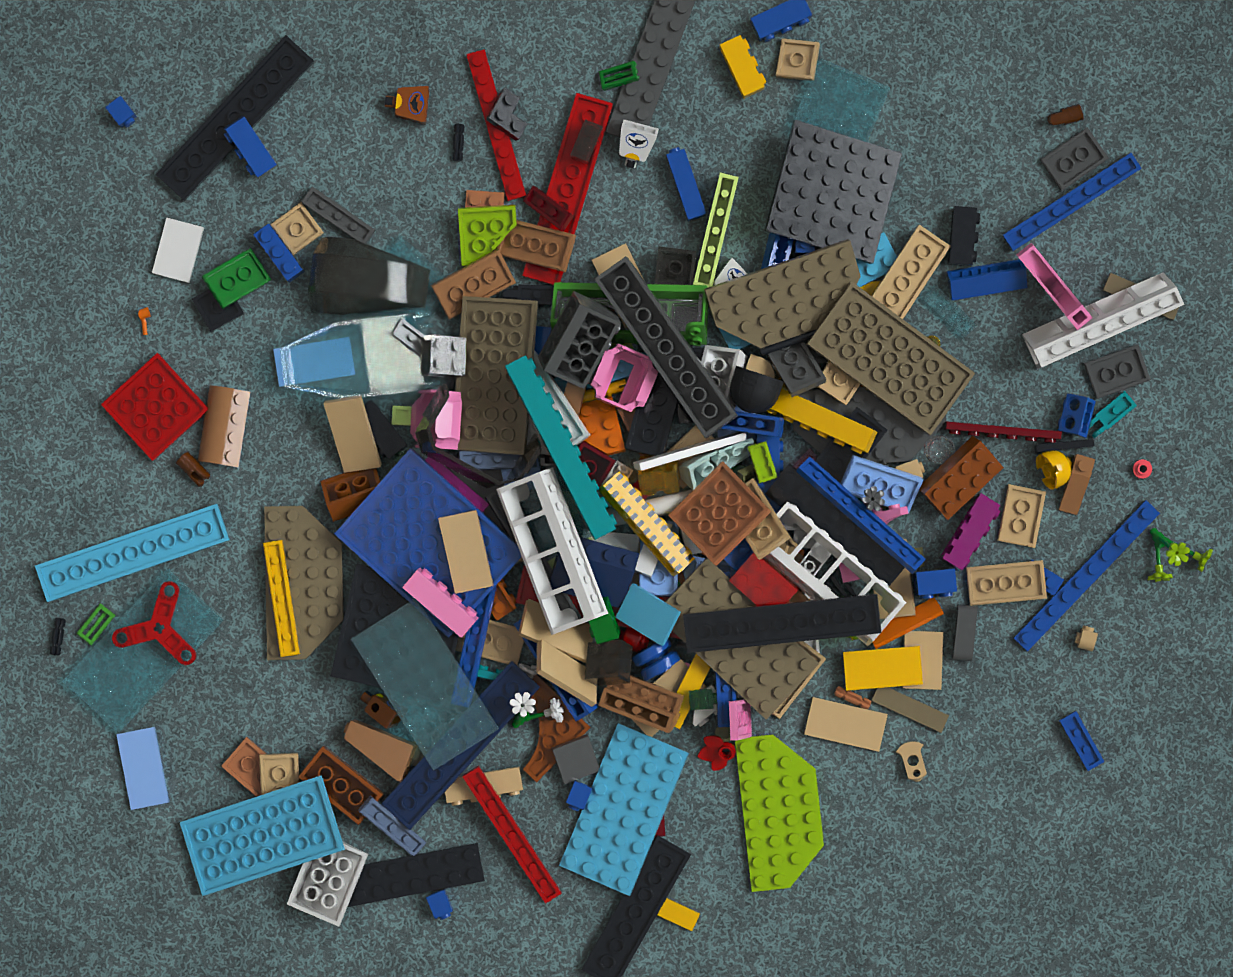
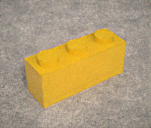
M741 35L720 44L721 53L743 99L764 90L766 80L763 74H759L756 69L758 63L754 55L750 56L748 52L750 46L746 38L742 39Z

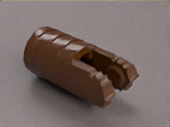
M1080 104L1061 108L1059 112L1047 116L1048 123L1053 126L1059 124L1067 125L1084 120Z
M188 451L176 461V464L199 487L204 485L205 479L210 478V473Z

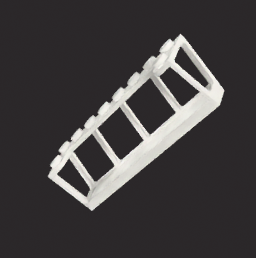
M1163 272L1085 306L1084 308L1092 316V319L1078 330L1066 316H1063L1026 332L1022 336L1037 369H1040L1185 304L1175 284Z
M550 468L496 489L551 635L608 614L554 469ZM532 481L543 509L525 517L519 502L528 499L530 491L527 483ZM545 515L555 539L556 547L538 553L527 521ZM559 552L569 576L570 584L552 590L541 558ZM572 588L582 610L583 618L578 619L576 612L570 608L560 611L555 594Z
M786 502L777 513L780 521L787 526H792L796 523L807 535L791 554H787L780 547H777L764 558L813 600L839 598L824 585V582L842 562L867 584L859 595H865L872 588L883 597L880 604L889 613L881 623V631H883L906 604L903 597L899 593L893 592L885 581L873 575L872 570L859 563L854 555L846 552L840 543L833 541L825 530L819 529L811 518L800 513L795 505ZM811 537L837 558L820 580L816 579L794 560V557ZM880 633L856 637L869 646Z

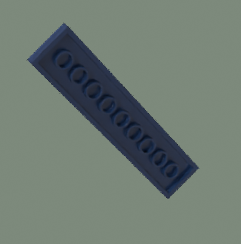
M511 661L384 800L382 805L411 830L516 715L512 712L514 707L510 705V700L515 699V694L520 693L523 696L525 692H528L530 699L539 690L540 686Z

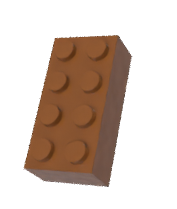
M972 436L922 483L919 491L942 517L949 520L1004 467L979 439Z
M325 745L321 747L298 776L301 780L305 781L322 775L330 803L358 825L365 818L358 811L370 795L379 801L384 792Z

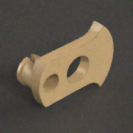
M907 742L901 745L896 753L901 755L908 779L919 782L927 775L921 754V749L924 745L919 742ZM916 756L919 762L917 765L911 766L908 764V758ZM914 772H919L920 776L915 777L913 774Z

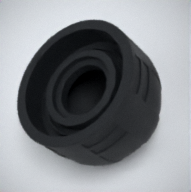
M736 366L730 384L731 397L734 403L743 411L762 413L769 410L776 403L784 381Z

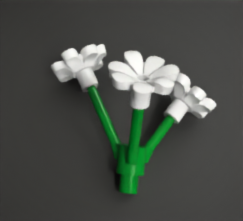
M519 664V667L531 679H533L534 675L538 674L536 673V665H531L530 667ZM525 692L523 696L520 693H516L515 699L510 700V705L514 707L512 712L516 714L512 722L514 728L523 725L525 721L527 722L542 716H552V718L556 719L557 723L563 721L561 713H564V709L559 707L561 705L560 699H551L549 709L533 715L529 713H533L534 708L532 706L536 702L534 699L529 700L530 694L528 692Z

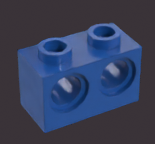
M1067 393V397L1063 402L1062 416L1058 421V431L1087 438L1096 401L1088 397ZM1077 403H1080L1079 408L1076 410ZM1075 421L1074 427L1071 428L1072 422Z

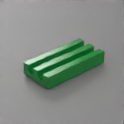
M631 61L599 71L602 89L606 91L639 81L636 62ZM629 68L632 69V70H630V71H626V72H623V73H618V74H615V75H613V76L604 78V76L609 75V74H612V73H616V72H619V71H622V70H625V69H629Z

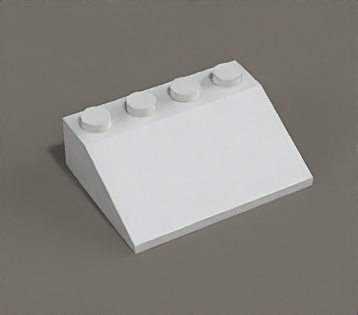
M343 842L345 850L302 864L287 905L338 927L340 926L368 856L367 853Z

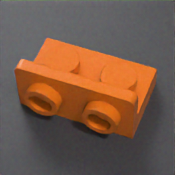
M503 579L497 584L491 611L496 621L517 608L515 606L517 604L515 603L516 599L512 594L508 595L505 590L507 585Z

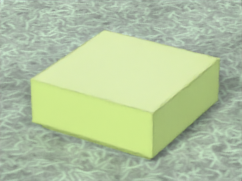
M393 406L392 425L411 426L412 407Z

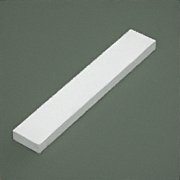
M735 432L633 462L634 468L636 470H645L745 441L747 439L746 433Z

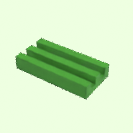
M100 603L76 634L90 645H93L116 615ZM102 609L104 611L87 634L84 635V630ZM108 614V619L96 632L93 638L89 639V636L93 633V631L97 628L100 622Z

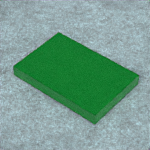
M251 248L202 276V279L222 310L271 281L268 273Z

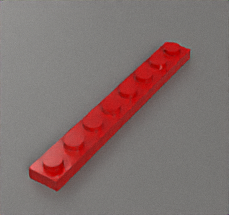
M485 49L466 54L507 200L512 201L526 197L510 137L486 120L498 95Z
M478 765L463 774V779L545 904L562 894L560 888L480 766Z

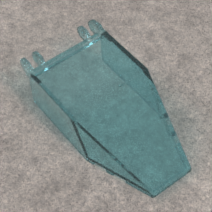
M410 312L335 322L280 348L285 387L340 399L358 395L369 397L412 392L440 385V380L425 381V375L439 373L436 369L424 371L423 359L389 335L401 318L417 330L433 327V323L418 325L417 319L418 317H430L432 313Z

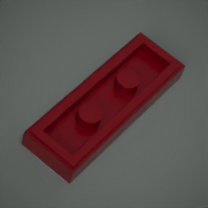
M534 185L523 200V202L561 231L566 229L574 217L572 213Z

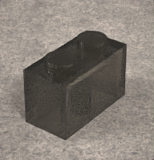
M585 119L571 152V158L589 165L603 131V126Z

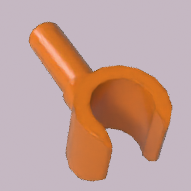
M146 307L138 312L142 323L143 335H148L146 318L151 317L149 309Z

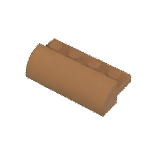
M210 385L206 405L208 410L204 418L198 461L239 467L250 398L249 391Z
M613 669L598 706L670 733L681 714L679 711L684 695Z

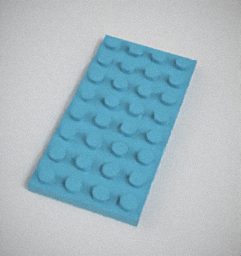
M618 723L593 782L590 796L584 810L581 811L559 866L630 896L689 753Z
M322 775L180 822L202 896L345 850Z

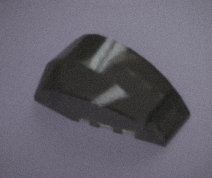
M321 237L313 252L309 278L308 297L311 313L353 318L363 315L425 308L430 269L354 239Z

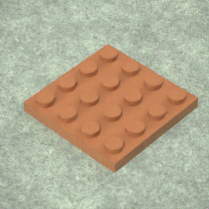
M722 461L668 516L706 557L717 566L772 511Z

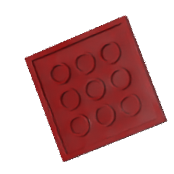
M159 353L155 354L101 404L152 461L157 459L204 416L208 410L205 403Z

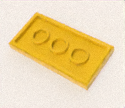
M920 646L843 652L846 691L923 684Z

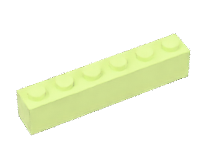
M724 173L719 175L693 285L713 286L739 177Z

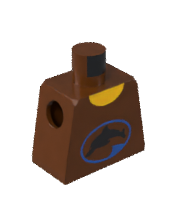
M366 690L360 698L361 701L367 704L364 711L386 729L396 727L407 712L405 708L382 693L373 695Z

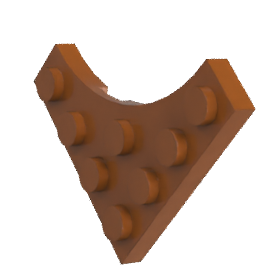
M536 674L533 676V680L540 688L531 699H534L536 702L535 708L537 713L549 709L550 700L553 698L556 700L560 699L561 705L559 707L564 709V713H561L563 721L557 723L556 719L552 718V716L539 717L538 744L532 758L523 768L532 779L538 782L556 763L551 748L583 736L591 727L582 718L575 721L562 699Z

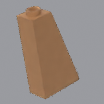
M356 719L350 720V723L346 724L344 739L395 780L402 782L408 774L418 744Z

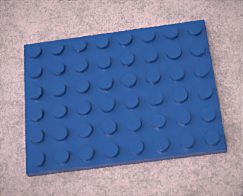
M412 448L407 451L334 533L448 638L454 631L402 588L419 568L422 570L425 568L433 575L432 578L436 582H442L447 586V591L450 594H455L438 518L477 510L494 585L457 593L456 595L462 599L461 603L466 607L469 606L475 609L522 557L516 542Z

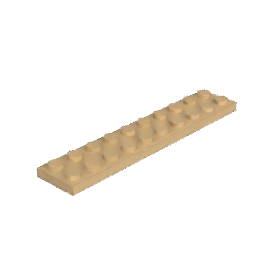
M918 225L872 294V297L903 319L951 246L921 225ZM828 361L822 371L826 377V383L817 387L846 406L860 384Z

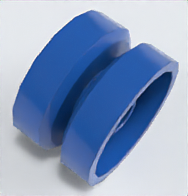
M667 639L664 646L655 642L631 658L638 667L645 663L649 664L640 672L645 681L654 676H659L681 660L676 651H671L664 655L672 645L669 639Z

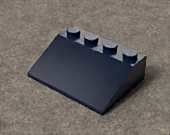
M579 537L602 598L608 596L611 606L620 608L628 592L640 553ZM559 552L556 554L549 580L552 590L570 584L569 576ZM572 588L562 592L576 596Z

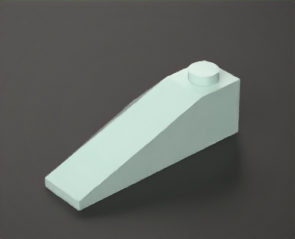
M749 438L685 461L679 466L681 479L694 490L722 461L729 468H732L749 457L748 446L755 445L754 440Z

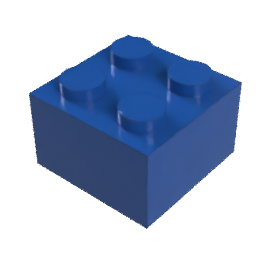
M955 568L913 573L915 595H920V599L934 598L933 594L938 593L939 597L953 596L952 592H957Z

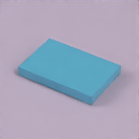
M632 584L615 618L657 644L664 646L681 611L637 584Z

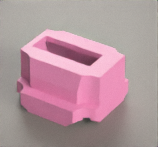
M616 344L614 348L604 352L589 385L594 388L597 400L620 410L632 412L635 407H644L658 371L653 367L652 361L647 355ZM621 359L632 364L633 368L619 402L616 403L604 397Z
M432 389L419 390L418 393L421 396L415 400L411 410L410 434L418 442L415 448L457 450L460 441L461 392Z

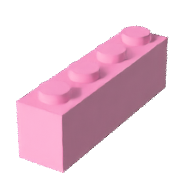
M419 568L402 588L462 638L478 620L477 612L469 606H464L459 596L450 594L445 584L440 581L436 582L432 578L433 575L424 568L422 570Z

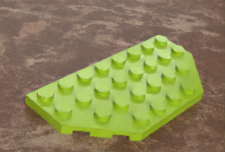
M773 734L735 740L751 892L790 888L824 846L816 769Z

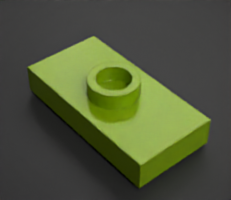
M764 441L748 446L759 484L778 478L767 442Z

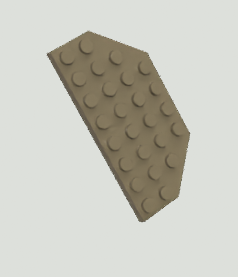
M847 239L704 289L716 327L759 348H763L818 329L849 284L853 282L857 285L861 276L851 241Z
M304 506L264 507L265 543L283 540L300 654L280 657L265 560L267 660L307 659L344 620L342 543Z

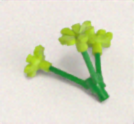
M1153 528L1150 530V534L1155 542L1157 565H1155V573L1148 576V581L1155 580V582H1159L1161 579L1163 581H1170L1173 578L1172 574L1163 572V565H1161L1160 549L1165 546L1169 549L1166 551V556L1170 565L1174 563L1175 566H1179L1181 560L1187 562L1189 557L1185 554L1193 556V559L1199 561L1197 569L1200 572H1203L1204 565L1211 557L1213 549H1209L1203 554L1197 551L1194 553L1188 547H1185V543L1180 542L1177 544L1165 537L1162 532Z

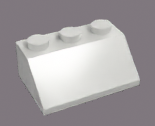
M705 345L701 363L735 410L736 404L731 397L730 384L736 366L746 368L748 356L740 349Z

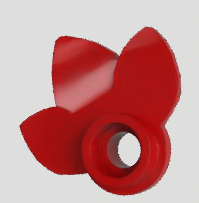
M709 735L703 738L706 745L698 753V758L712 762V770L717 771L726 767L728 760L735 756L736 749L732 743L724 742L718 736ZM723 749H729L730 751L724 752Z

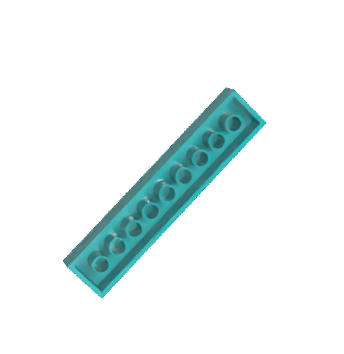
M525 355L506 365L505 370L593 539L596 540L615 530L614 525L617 524V521L613 514H608L606 508L609 506L603 496L599 497L597 493L599 487L595 479L591 480L588 473H590V469L586 462H581L579 456L582 454L576 444L572 445L570 441L572 435L568 427L564 428L562 426L563 417L559 410H554L552 404L555 402L549 392L545 393L543 389L545 383L541 375L536 376L534 372L536 366L532 358L528 359Z

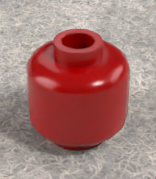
M628 627L621 631L619 640L622 641L624 649L639 653L647 648L649 638Z

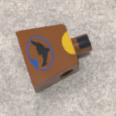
M429 86L398 88L397 97H385V107L395 108V116L398 118L426 125Z

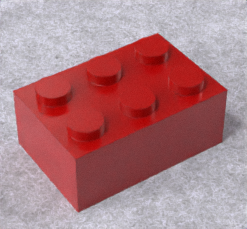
M754 552L729 580L757 606L787 603L799 590V587L765 558L759 560Z

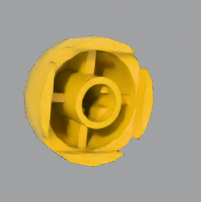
M1045 451L1036 457L1037 470L1039 468L1042 469L1045 478H1042V481L1049 489L1059 488L1070 479L1072 462L1060 451Z

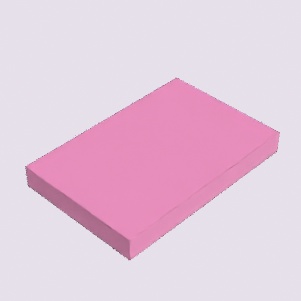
M745 699L729 701L730 741L751 737V705Z

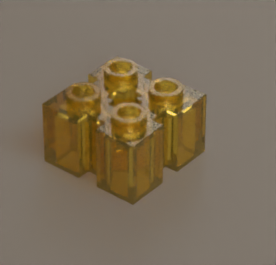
M641 455L639 460H643L653 456ZM679 460L645 470H638L641 494L652 496L657 491H664L666 494L679 492Z

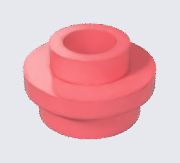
M1138 460L1133 465V473L1138 478H1147L1152 473V465L1147 460ZM1141 465L1146 467V471L1144 473H1142L1139 469Z

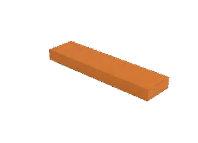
M935 597L916 606V615L894 617L882 633L872 642L875 649L943 615V610Z

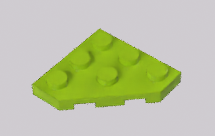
M516 205L458 208L462 266L469 265L494 251L506 235L512 231L517 225Z

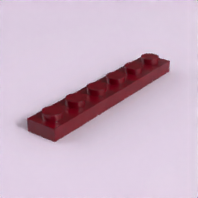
M948 421L945 422L944 430H949V434L960 435V431L968 432V436H979V433H985L989 438H998L999 435H1006V439L1017 440L1018 436L1025 437V441H1037V438H1042L1046 443H1056V440L1061 439L1062 431Z

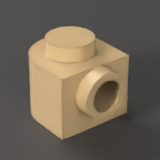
M1083 625L1081 632L1076 633L1074 643L1077 644V648L1093 651L1098 633L1094 632V628Z

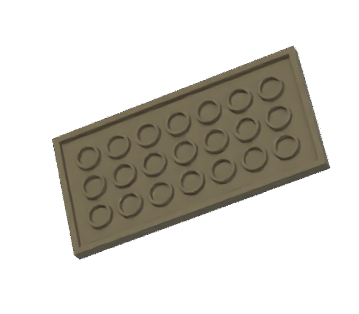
M853 282L849 284L806 344L929 436L937 428L975 374Z
M463 296L455 392H461L462 400L460 441L457 450L526 455L529 414L505 370V366L525 355L528 359L532 358L534 361L538 301Z
M708 558L665 601L681 611L672 631L685 643L683 614L757 606L729 581L730 578ZM797 642L695 652L766 720L819 665Z

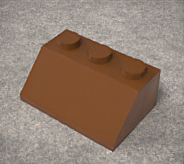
M377 468L346 472L320 481L326 505L333 522L349 517L381 482Z

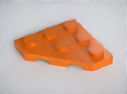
M606 397L607 399L613 401V397ZM599 400L582 403L579 418L590 433V436L583 441L607 456L626 452L615 407Z

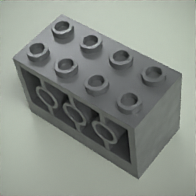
M573 291L538 355L543 370L585 389L586 385L592 381L593 372L599 366L604 352L609 350L614 334L616 335L620 330L621 322L614 309Z

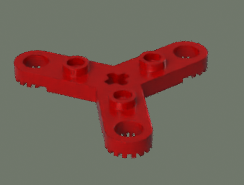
M172 581L164 582L160 587L151 620L117 629L112 635L113 644L123 648L156 639L182 665L192 664L196 660V651L171 626L180 593L179 586ZM168 585L173 586L175 589V593L171 597L167 596L164 592ZM158 622L160 625H164L161 634L154 630ZM120 632L125 633L127 636V641L123 644L117 641V635ZM184 650L191 652L192 656L189 661H184L181 658V653Z

